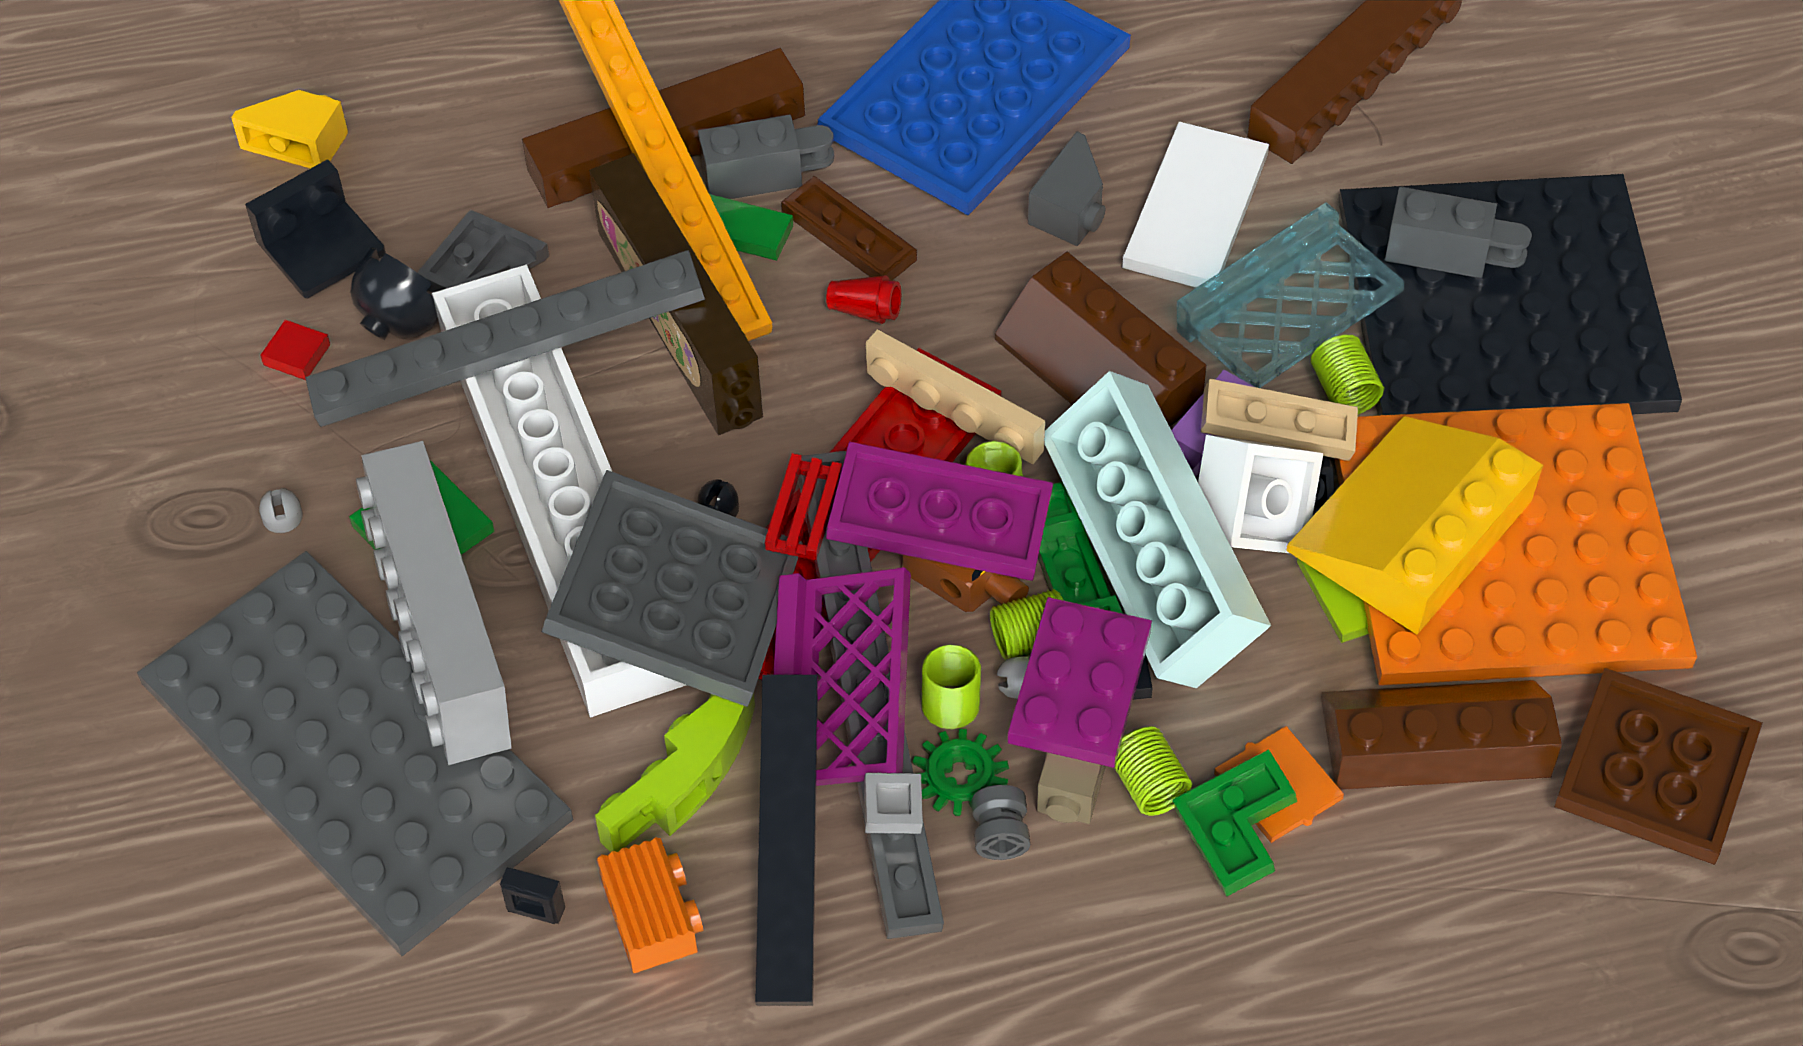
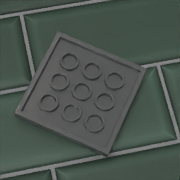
M606 470L541 632L748 707L777 624L779 576L793 574L798 557L766 550L765 538L768 529ZM782 534L780 540L787 541L788 536Z

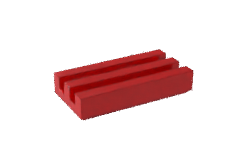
M791 454L765 538L766 550L817 561L842 471V463L832 461L831 466L822 465V459L812 457L811 462L802 461V455ZM804 475L806 479L787 541L780 540L799 476ZM818 478L824 479L826 484L808 544H799Z

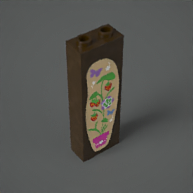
M634 153L590 169L598 232L621 272L687 250L690 252L705 300L649 319L717 435L719 436L734 429L745 428L753 421L763 418L758 356Z

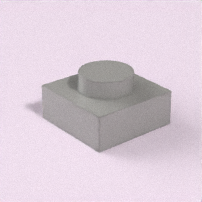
M865 774V833L921 834L923 825L921 774Z

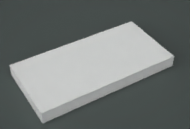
M1178 122L1123 256L1122 268L1215 292L1268 156L1269 144Z

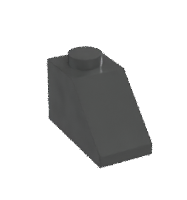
M1077 131L1029 192L1028 224L1075 246L1081 243L1089 231L1095 232L1099 228L1106 210L1105 206L1102 205L1103 183L1084 134Z

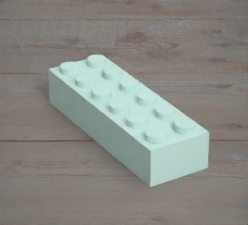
M1109 371L1045 430L1044 444L1126 615L1152 620L1151 634L1145 654L1156 677L1198 688L1266 631L1271 624L1149 386Z

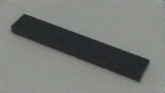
M762 675L755 994L757 1006H813L818 718L817 675Z

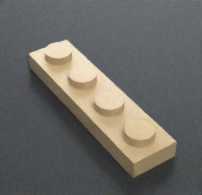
M878 329L866 341L867 374L871 375L879 384L897 389L911 397L922 408L927 410L933 409L953 420L958 427L966 432H975L989 441L1005 442L1013 446L1019 452L1021 458L1031 464H1034L1044 452L1045 420Z

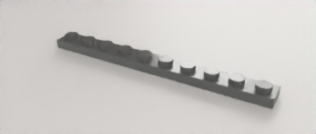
M846 451L803 455L802 461L811 462L813 457L822 459V465L831 466L833 461L842 463L843 467ZM800 475L798 479L800 492H802L806 479L804 475ZM818 478L806 517L809 537L826 484L824 479ZM826 527L817 561L814 560L817 579L872 572L867 547L826 539ZM843 592L823 594L822 606L825 619L830 622L850 598ZM875 592L866 601L865 605L879 616L881 611L877 592ZM859 609L839 633L853 644L870 626L873 620L862 609ZM884 630L862 653L875 667L889 653ZM834 636L830 641L833 663L835 664L847 651V648ZM857 659L837 680V683L850 695L871 671ZM890 672L886 675V677H887L889 680H890ZM881 681L861 702L860 706L874 718L889 702V688ZM840 695L842 704L845 701V699ZM856 710L845 720L849 744L869 724ZM888 723L883 727L886 731H888ZM904 730L903 773L914 774ZM878 733L859 753L858 757L866 765L886 763L887 740ZM864 781L857 782L865 823ZM924 822L921 834L866 833L887 939L942 932L944 920Z

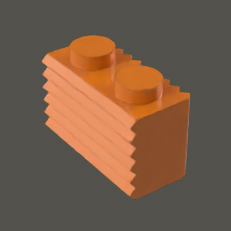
M655 837L651 841H643L640 845L633 844L630 848H622L619 852L612 851L608 855L601 854L597 858L601 881L633 974L698 953L695 934L704 931L694 899L685 902L682 899L679 887L686 885L687 882L677 853L667 855L661 838Z

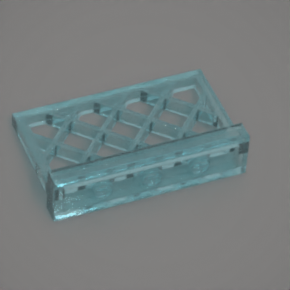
M1325 202L1177 300V332L1189 343L1197 339L1238 378L1256 388H1261L1313 353L1324 341L1338 336L1404 291L1405 281L1339 225V213ZM1339 245L1351 256L1350 263L1321 261V256L1334 246ZM1294 273L1314 274L1313 288L1284 286L1286 278ZM1320 274L1349 276L1348 290L1319 288ZM1355 276L1374 277L1384 285L1376 291L1354 290ZM1256 298L1277 299L1276 313L1247 311V305ZM1283 299L1312 301L1311 315L1282 313ZM1318 301L1347 303V310L1339 316L1317 315ZM1219 323L1240 324L1238 338L1217 337L1210 329ZM1246 324L1275 326L1274 340L1244 338ZM1281 326L1310 328V335L1300 342L1279 340ZM1243 352L1272 353V361L1255 372L1242 360Z

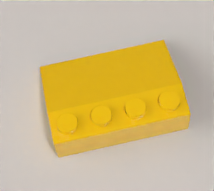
M1403 416L1287 544L1286 551L1417 635L1531 503L1543 464L1500 438Z

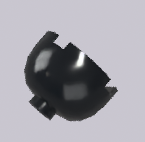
M371 247L359 263L351 282L350 293L353 304L365 316L360 324L375 336L385 340L389 333L403 339L418 337L431 330L438 322L433 296L427 292L432 283L386 253L379 261L377 250Z

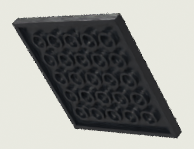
M1624 174L1340 189L1338 203L1366 353L1384 386L1383 396L1379 398L1376 404L1378 416L1629 403L1632 415L1679 412L1682 397ZM1399 187L1497 203L1495 219L1520 223L1527 226L1531 231L1532 237L1529 246L1526 248L1527 258L1525 263L1516 268L1485 263L1483 276L1478 278L1385 261Z

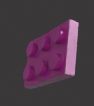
M1047 597L1008 730V744L1115 768L1150 638L1152 620Z

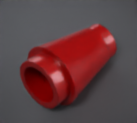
M887 275L830 281L827 288L826 303L829 310H837L838 312L884 324L887 319L895 320L901 308L902 292L900 283L898 281H890Z

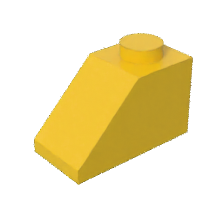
M301 90L236 110L231 117L240 149L310 169L327 159L331 161L348 134L341 101L334 100L326 95H316Z

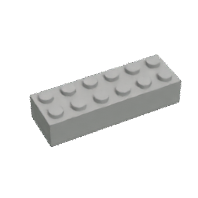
M419 441L361 455L364 477L356 478V485L363 509L370 508L361 511L362 521L368 541L373 540L375 549H377L373 550L378 575L381 581L385 580L388 588L386 590V597L393 621L398 620L401 631H398L402 652L405 661L411 662L414 671L411 673L412 682L418 703L424 704L427 715H424L432 747L442 745L448 765L511 749L505 686L424 442Z

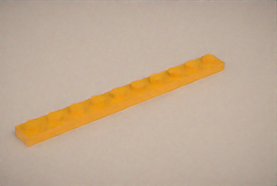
M559 0L632 153H634L746 338L750 341L772 333L773 323L614 0Z

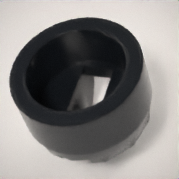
M716 479L708 481L701 487L698 495V504L734 517L737 516L739 512V498L732 484ZM718 496L715 505H709L713 497Z

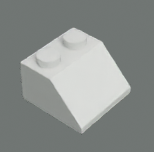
M1206 435L1198 484L1231 547L1289 553L1286 551L1287 544L1313 516L1323 453L1242 439Z

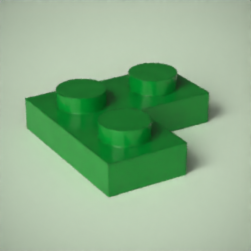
M1269 749L1172 800L1177 814L1226 897L1275 872L1274 862L1252 825L1296 803L1297 797L1296 792Z

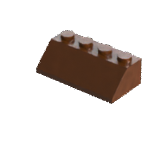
M1068 251L1030 278L995 333V340L1071 405L1080 399L1105 374L1111 371L1148 385L1170 427L1182 418L1204 393L1207 365Z
M1534 680L1322 692L1321 694L1334 783L1340 790L1551 778L1562 746L1553 699Z

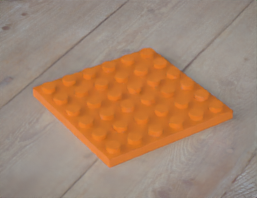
M1629 403L1357 417L1355 453L1350 461L1334 458L1339 486L1344 483L1403 416L1500 438L1543 464L1531 503L1417 635L1363 600L1379 686L1603 673L1604 668L1616 672L1693 668L1697 659V653Z

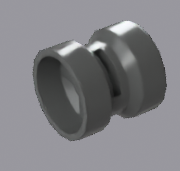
M995 785L976 792L972 797L971 803L972 815L979 822V827L974 833L977 853L987 859L1007 860L1027 852L1031 844L1028 826L1023 823V818L1027 813L1024 791L1010 785Z

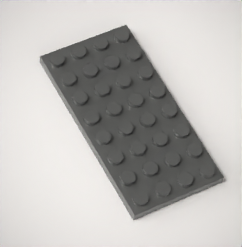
M305 551L142 668L137 674L141 684L389 944L401 956H404L503 877L507 867L514 868L572 822V811L510 749L448 765L442 745L435 747L431 745L424 715H427L424 704L418 703L411 673L414 671L411 662L405 661L400 642Z

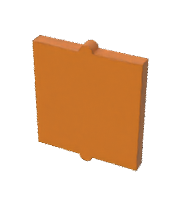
M1287 726L1256 744L1248 742L1243 752L1214 769V774L1217 777L1268 749L1270 750L1296 792L1297 797L1296 803L1256 823L1257 827L1271 843L1302 824L1310 826L1315 816L1340 802L1344 797V793Z

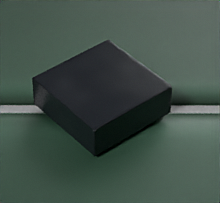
M507 867L500 886L508 912L551 924H559L565 910L560 881Z

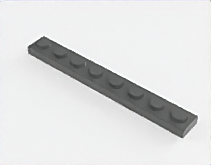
M687 250L307 376L305 378L314 417L319 426L323 427L705 300L690 252Z

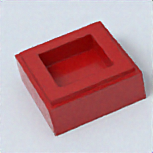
M284 320L260 356L264 366L306 380L305 377L312 373L329 348L330 341L326 333Z

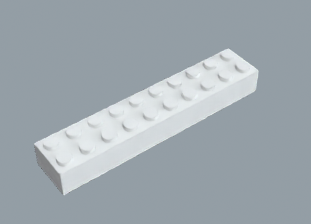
M527 264L432 293L441 332L541 299ZM562 348L460 381L548 610L551 607L606 470L612 472ZM560 639L590 718L686 686V684Z

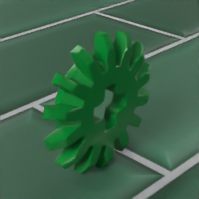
M959 729V738L953 740L949 739L946 731L938 733L941 740L939 747H935L928 740L922 744V747L929 754V758L914 756L913 759L914 765L925 770L923 773H916L921 774V784H929V786L922 789V800L938 794L939 797L933 805L934 810L938 812L951 800L954 801V816H960L963 801H968L972 808L971 800L976 792L989 786L1008 784V779L995 776L1009 769L1008 760L993 761L1002 751V748L996 744L990 749L985 750L983 745L987 735L980 733L973 742L967 739V729ZM963 762L966 770H975L976 773L968 775L967 784L957 785L955 777L945 776L946 773L953 771L954 763Z

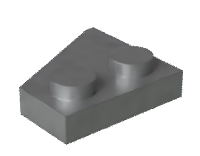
M470 209L417 273L432 283L428 291L434 293L526 264L528 268H531L549 257L547 243Z

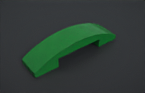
M1063 482L1053 484L1038 555L1049 591L1052 589L1057 590L1062 596L1063 601L1123 614L1116 595L1110 596L1085 532V527Z

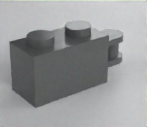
M791 115L698 130L701 165L707 191L709 194L727 199L799 188L802 186L801 172L826 168L834 161V150L831 147L833 144L832 130L823 125L794 129Z
M1399 187L1385 261L1482 278L1485 263L1510 268L1522 266L1527 258L1526 248L1530 244L1532 234L1530 229L1523 224L1495 219L1497 203Z

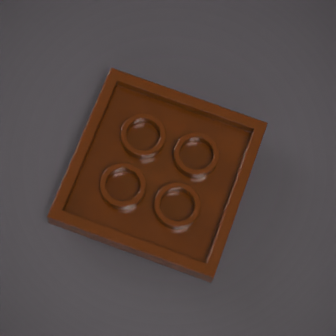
M1604 668L1554 807L1715 865L1720 855L1763 722Z

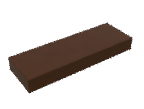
M813 176L781 202L782 213L793 215L795 223L869 277L887 275L890 281H893L917 261L916 248L816 176Z

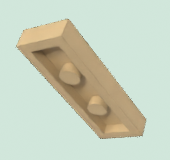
M1209 378L1204 388L1201 433L1323 453V456L1350 461L1356 450L1358 407Z

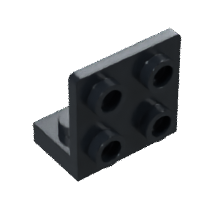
M328 159L245 204L256 242L304 298H309L354 273L371 247L377 250L379 258L383 257L386 253L384 244L346 203L338 170Z

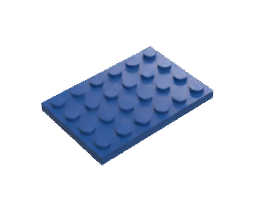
M939 0L818 119V125L826 126L832 130L833 141L964 214L969 215L1130 48L1131 35L1065 0Z

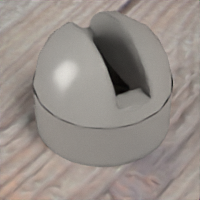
M280 488L266 492L261 498L259 513L264 526L269 531L285 533L293 530L300 524L303 512L300 502L293 492ZM283 504L285 514L276 516L274 507Z
M1030 656L1007 659L998 668L997 676L1007 677V681L998 684L999 690L1007 697L1018 699Z

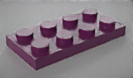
M849 442L827 526L826 539L1033 581L1053 483Z

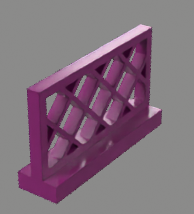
M905 567L806 580L799 573L779 576L773 675H817L818 677L819 674L822 678L818 681V701L831 687L845 699L825 723L817 718V727L819 728L817 730V750L829 738L843 752L827 769L817 770L816 786L864 781L866 773H903L911 573ZM894 585L893 601L877 616L865 605L866 601L879 587ZM843 592L850 600L828 622L821 616L822 595ZM859 609H862L873 622L851 644L839 631ZM884 630L892 637L891 651L875 667L862 653ZM835 636L847 648V651L825 672L819 666V652ZM859 659L871 673L849 695L836 681ZM889 672H890V680L886 677V675H887ZM882 681L889 688V702L873 718L860 704ZM856 710L869 724L847 747L834 732ZM887 723H888V731H886V730L883 728ZM880 733L887 740L886 763L866 765L858 755ZM852 761L857 765L848 767Z

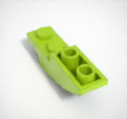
M754 693L748 707L711 694L708 701L693 713L684 714L672 723L668 732L664 735L667 758L665 760L659 759L649 765L640 780L625 792H618L610 796L595 815L600 842L610 852H619L655 823L671 836L709 799L727 775L741 750L755 709Z

